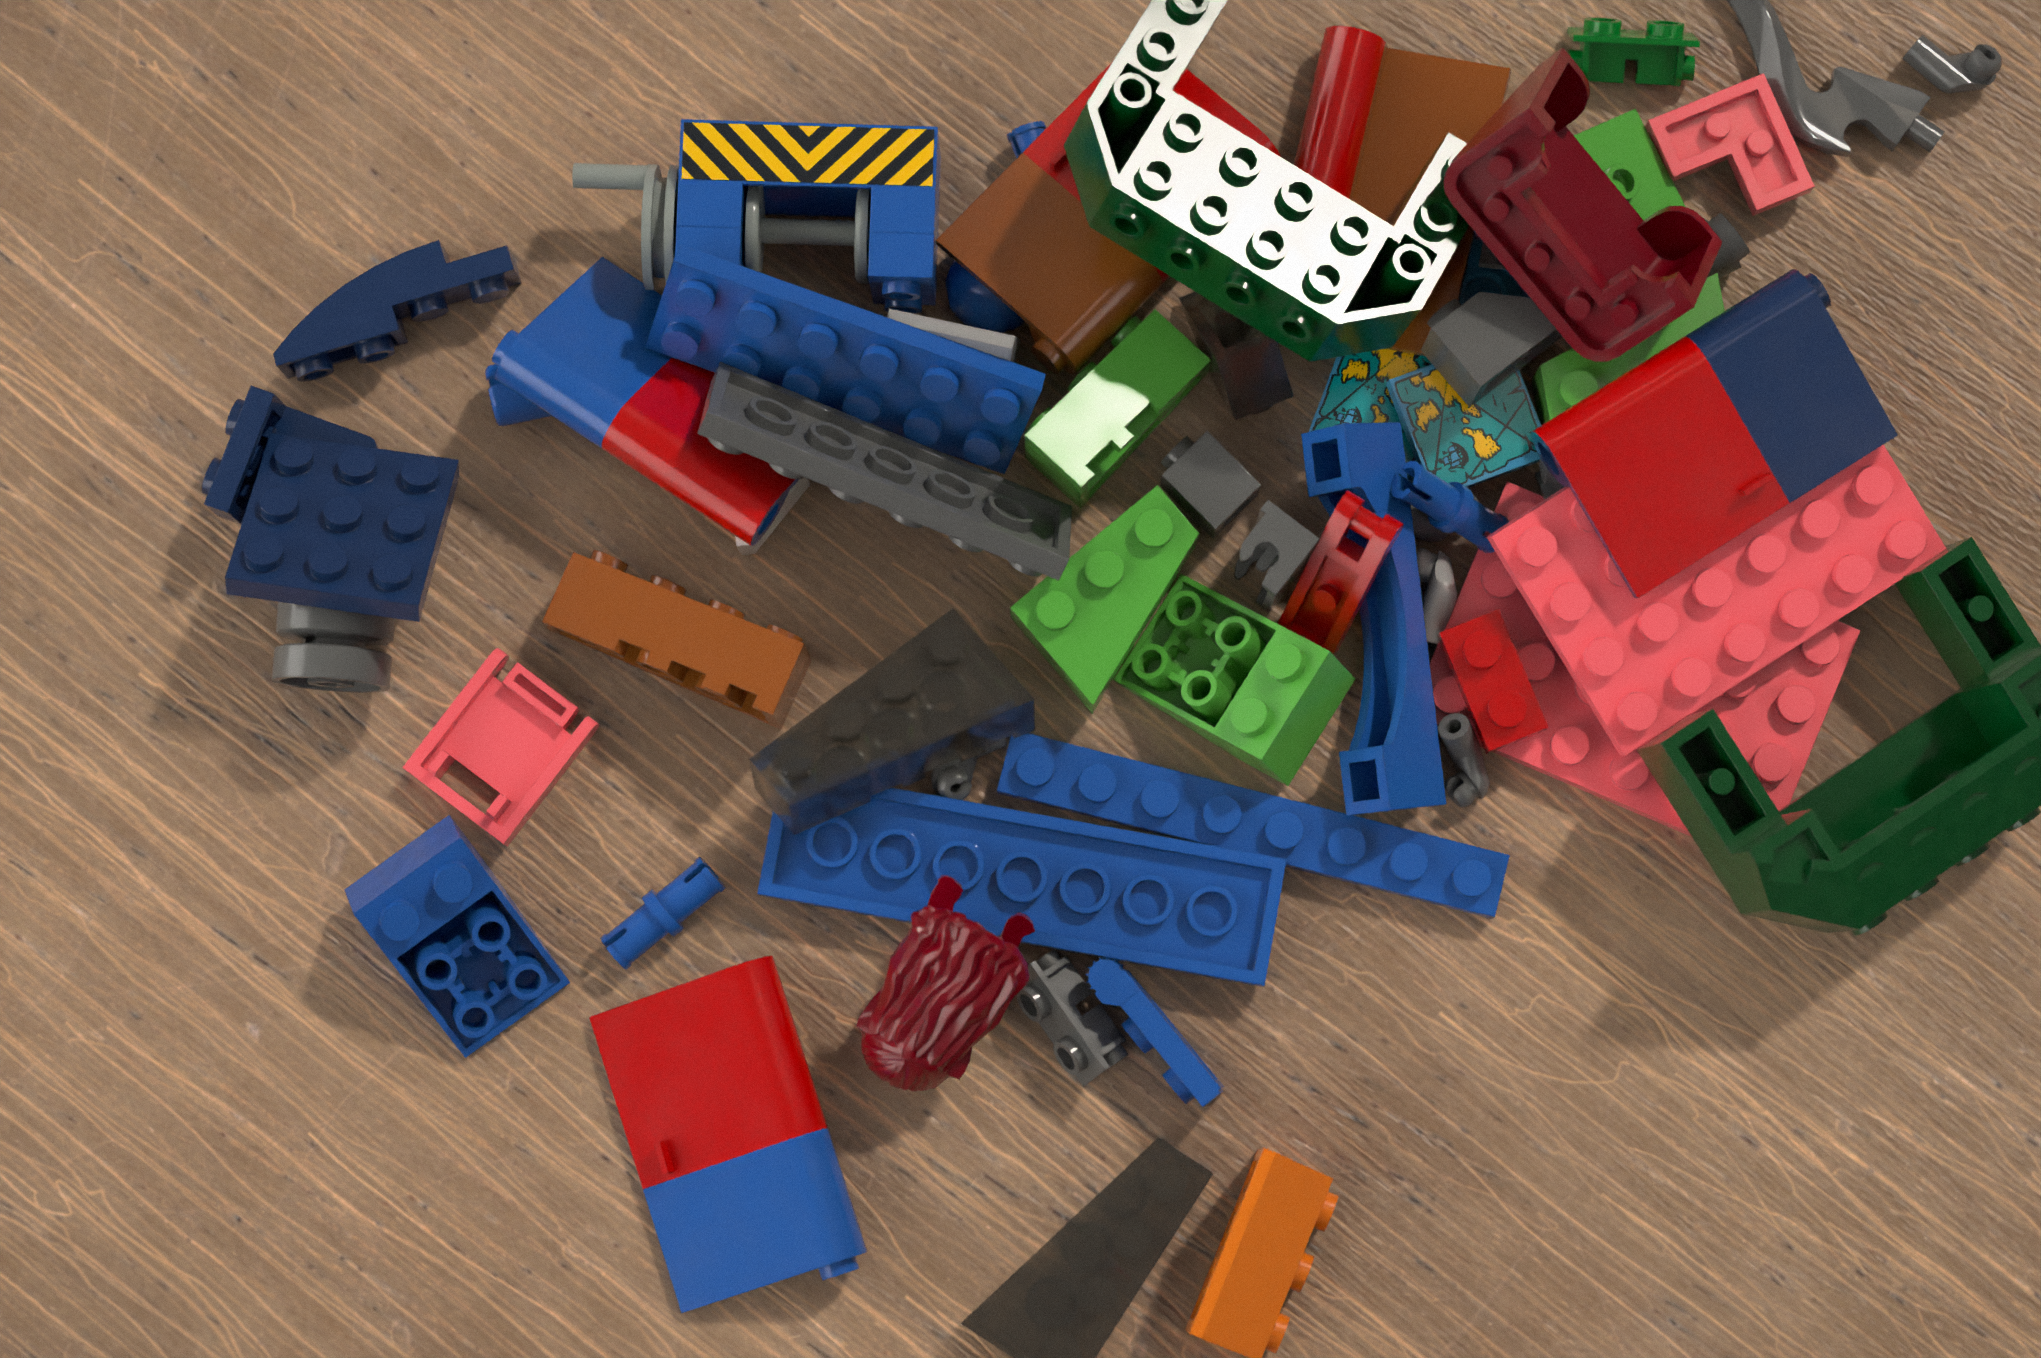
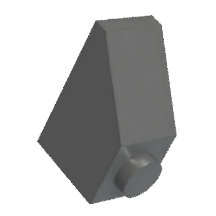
M1479 292L1463 305L1457 299L1451 300L1428 320L1427 325L1431 330L1421 351L1470 408L1563 336L1531 298Z

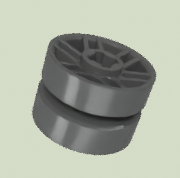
M278 602L276 634L302 643L283 644L274 648L272 681L281 685L322 691L358 693L388 691L390 689L392 657L387 653L368 649L366 646L388 645L394 640L395 618Z

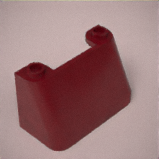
M1562 48L1536 67L1453 158L1443 180L1444 190L1451 204L1573 350L1583 358L1594 362H1607L1621 356L1694 308L1722 245V240L1703 217L1694 210L1684 206H1668L1658 210L1645 220L1640 217L1566 127L1586 108L1590 97V86L1584 72L1566 50Z

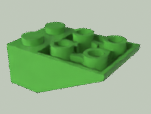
M1180 574L1117 673L1114 681L1232 756L1289 786L1352 686L1355 678L1329 650Z

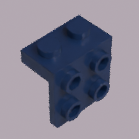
M250 386L245 400L237 399L229 413L225 433L230 436L222 459L214 458L206 471L202 484V493L207 495L204 505L218 517L240 525L242 524L270 433L378 448V445L370 436L287 407L274 393Z

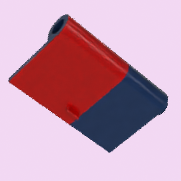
M1790 270L1531 432V439L1541 460L1561 485L1570 487L1634 598L1638 599L1898 436L1826 308L1831 306L1830 297L1823 284L1814 274L1809 273L1804 276L1798 270Z

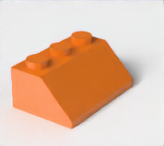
M1267 1148L1257 1149L1185 1330L1189 1334L1249 1358H1262L1265 1350L1276 1354L1290 1320L1289 1316L1280 1313L1289 1288L1299 1293L1301 1292L1314 1260V1256L1304 1252L1313 1228L1323 1232L1326 1230L1338 1200V1195L1328 1192L1333 1181L1332 1177Z

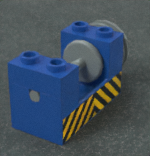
M681 119L679 165H670L667 177H662L660 166L657 164H573V188L643 190L641 263L645 290H657L660 278H665V282H667L679 244L762 273L765 243L854 246L855 279L860 284H870L873 304H884L886 312L889 309H894L912 314L922 312V305L936 306L938 258L936 240L939 229L941 171L938 127ZM765 215L855 217V221L765 218Z

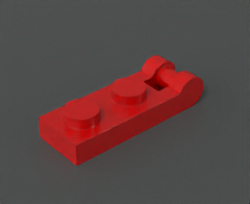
M1349 490L1343 495L1334 509L1277 623L1329 650L1333 655L1340 648L1389 550L1404 526V523L1389 514L1381 518L1364 508L1365 500ZM1350 529L1369 540L1366 548L1346 537Z

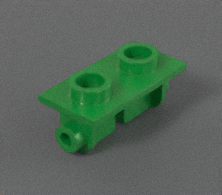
M1588 17L1584 18L1583 28L1567 27V34L1573 41L1580 42V49L1568 50V54L1584 72L1588 81L1624 83L1625 60H1636V84L1680 87L1682 80L1693 81L1695 56L1684 55L1685 47H1700V40L1693 33H1684V23L1651 20L1647 21L1646 31L1622 30V20Z

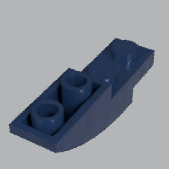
M439 240L401 253L354 278L317 305L289 333L273 353L276 366L287 378L296 376L298 381L306 382L332 374L334 372L333 365L357 358L358 362L362 364L386 359L395 354V346L408 343L402 322L403 318L411 316L414 322L428 321L445 315L449 311L448 305L472 298L473 303L482 304L507 296L509 294L508 287L522 283L516 261L506 245L450 262L448 253Z

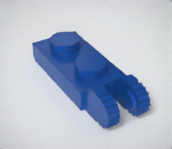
M1106 957V959L1099 958L1097 962L1093 961L1092 967H1088L1089 973L1086 974L1089 979L1087 983L1091 985L1090 989L1096 990L1095 995L1102 1004L1118 1005L1123 1008L1129 1018L1121 1024L1122 1027L1145 1054L1152 1048L1158 1051L1170 1066L1162 1076L1185 1104H1188L1196 1098L1201 1106L1204 1107L1224 1092L1222 1089L1224 1087L1223 1084L1129 970L1124 969L1125 964H1120L1118 960H1112L1109 957Z

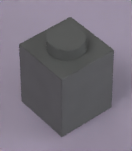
M1208 431L1195 443L1186 436L1161 461V464L1167 470L1161 476L1160 487L1212 539L1259 494L1261 484Z

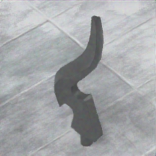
M1727 0L1746 34L1759 75L1764 73L1792 137L1802 144L1827 154L1848 157L1851 149L1844 141V131L1849 126L1858 124L1867 127L1891 151L1894 150L1905 135L1928 152H1931L1944 134L1943 130L1919 115L1931 97L1916 89L1839 66L1831 74V87L1827 91L1820 93L1810 90L1803 78L1778 15L1768 0Z

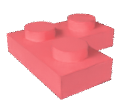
M1764 73L1652 118L1645 125L1673 182L1728 160L1752 216L1808 194L1815 187Z

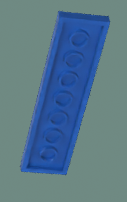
M781 768L757 894L769 898L912 923L911 914L928 906L929 898L933 889L938 884L940 875H948L957 880L963 888L960 898L954 904L953 912L963 913L967 919L981 924L987 931L997 937L1001 935L1007 920L1012 915L1023 913L1033 921L1035 932L1022 938L1021 943L1100 958L1109 957V959H1116L1122 962L1264 987L1287 859Z

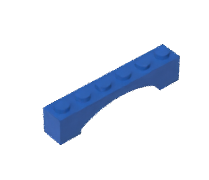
M1401 422L1344 423L1303 433L1301 437L1308 496L1319 497L1330 517L1343 495L1349 490L1365 500L1364 508L1381 518L1389 514L1404 523L1398 538L1389 550L1360 607L1364 652L1360 711L1349 750L1339 752L1346 816L1445 805L1446 795L1411 505L1395 498L1391 492V483L1396 472L1408 479L1407 473L1401 468L1406 463ZM1351 529L1346 536L1363 548H1366L1369 540Z

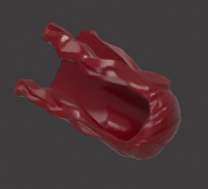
M940 875L938 884L933 889L929 898L928 906L911 914L912 926L908 935L890 957L883 988L865 1007L856 1024V1027L863 1033L861 1037L862 1054L869 1069L882 1081H888L891 1086L898 1089L926 1091L928 1089H935L948 1077L960 1079L970 1063L972 1046L1000 1023L1011 1000L1028 985L1030 979L1028 964L1020 953L1018 946L1024 936L1035 932L1033 921L1023 913L1014 914L1007 920L1001 935L997 937L987 931L981 924L967 919L963 913L953 912L954 904L960 898L963 888L952 876Z

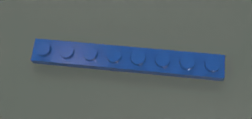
M1012 729L997 788L998 794L1179 840L1287 859L1285 867L1493 919L1496 915L1510 856L1354 815L1346 816V813Z

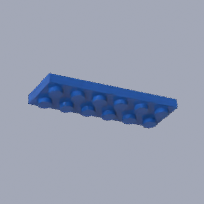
M679 244L645 348L712 372L716 371L719 362H723L939 452L1002 474L1006 473L1040 396L1046 376L1045 373L681 244Z

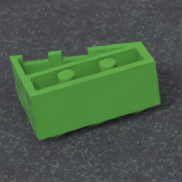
M1718 273L1706 279L1694 308L1621 356L1607 362H1594L1583 358L1572 348L1541 364L1531 380L1540 424L1543 425L1723 313L1725 309Z
M1156 309L1143 321L1137 316L1129 320L1111 341V345L1115 348L1099 364L1093 361L1089 363L1068 387L1069 392L1053 408L1048 407L1024 434L1025 458L1080 509L1209 373L1211 359Z
M1158 485L1072 555L1059 581L1047 576L1010 607V616L1013 622L1091 714H1093L1110 683L1127 659L1134 644L1152 615L1156 612L1197 544L1199 532Z

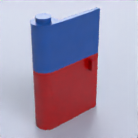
M601 257L520 333L511 330L503 337L492 357V362L498 365L495 374L496 380L750 546H754L769 529L782 508L790 489L800 479L785 477L773 470L768 462L749 454L735 455L726 453L712 445L707 437L697 434L710 383L715 372L645 348L662 295L655 290H645L644 283L604 257Z
M772 955L737 964L589 1017L681 1313L815 1269L819 1270L822 1281L859 1269L855 1256L868 1251Z

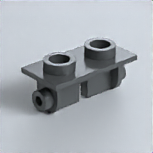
M1053 949L1039 960L1033 961L1028 965L1030 979L1028 985L1016 995L1017 1002L1024 1014L1032 1021L1038 1022L1054 1044L1053 1051L1055 1057L1065 1071L1075 1075L1084 1087L1106 1069L1111 1068L1129 1055L1122 1046V1043L1126 1041L1125 1037L1120 1033L1101 1004L1083 1016L1075 1007V1005L1090 996L1092 991L1075 969L1068 956L1061 959L1056 950Z

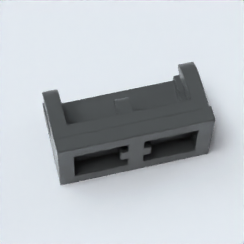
M1267 500L1259 511L1254 529L1241 546L1239 559L1234 570V578L1236 580L1243 578L1247 574L1250 565L1257 562L1256 568L1258 571L1265 572L1268 569L1261 585L1262 589L1255 603L1270 613L1306 567L1319 542V538L1271 501Z

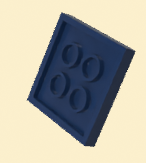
M270 433L225 575L226 594L420 622L459 480V460Z

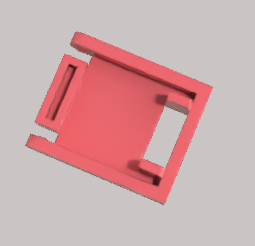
M496 648L487 657L402 768L508 847L595 734L599 723L590 716H587L573 734H569L565 730L578 714L579 708L518 662L502 682L495 677L504 668L509 655ZM455 760L500 793L487 809L486 814L440 780Z

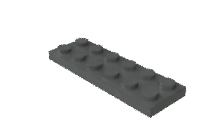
M719 362L710 383L697 433L707 437L716 448L735 455L749 454L768 462L773 470L785 477L792 479L808 478L829 487L835 496L844 501L854 504L867 502L889 511V514L903 525L912 528L926 526L948 535L949 539L962 549L971 552H982L985 550L1007 559L1009 564L1021 573L1035 577L1044 574L1059 581L1070 555L1071 505L723 362Z

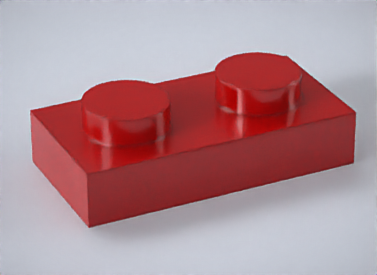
M1499 609L1439 632L1437 638L1486 754L1548 728V724Z

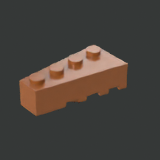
M593 550L590 558L573 552L542 621L549 631L780 730L782 729L812 661L805 644L802 643L803 639L774 625L768 624L767 628L746 621L743 619L744 613L721 602L710 599L708 605L688 598L684 596L687 591L685 588L660 576L651 575L648 582L625 573L629 565L604 552Z

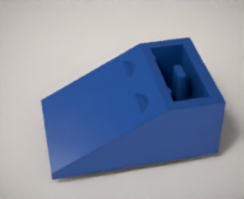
M450 815L344 889L355 917L465 1058L570 983L567 976L489 866Z

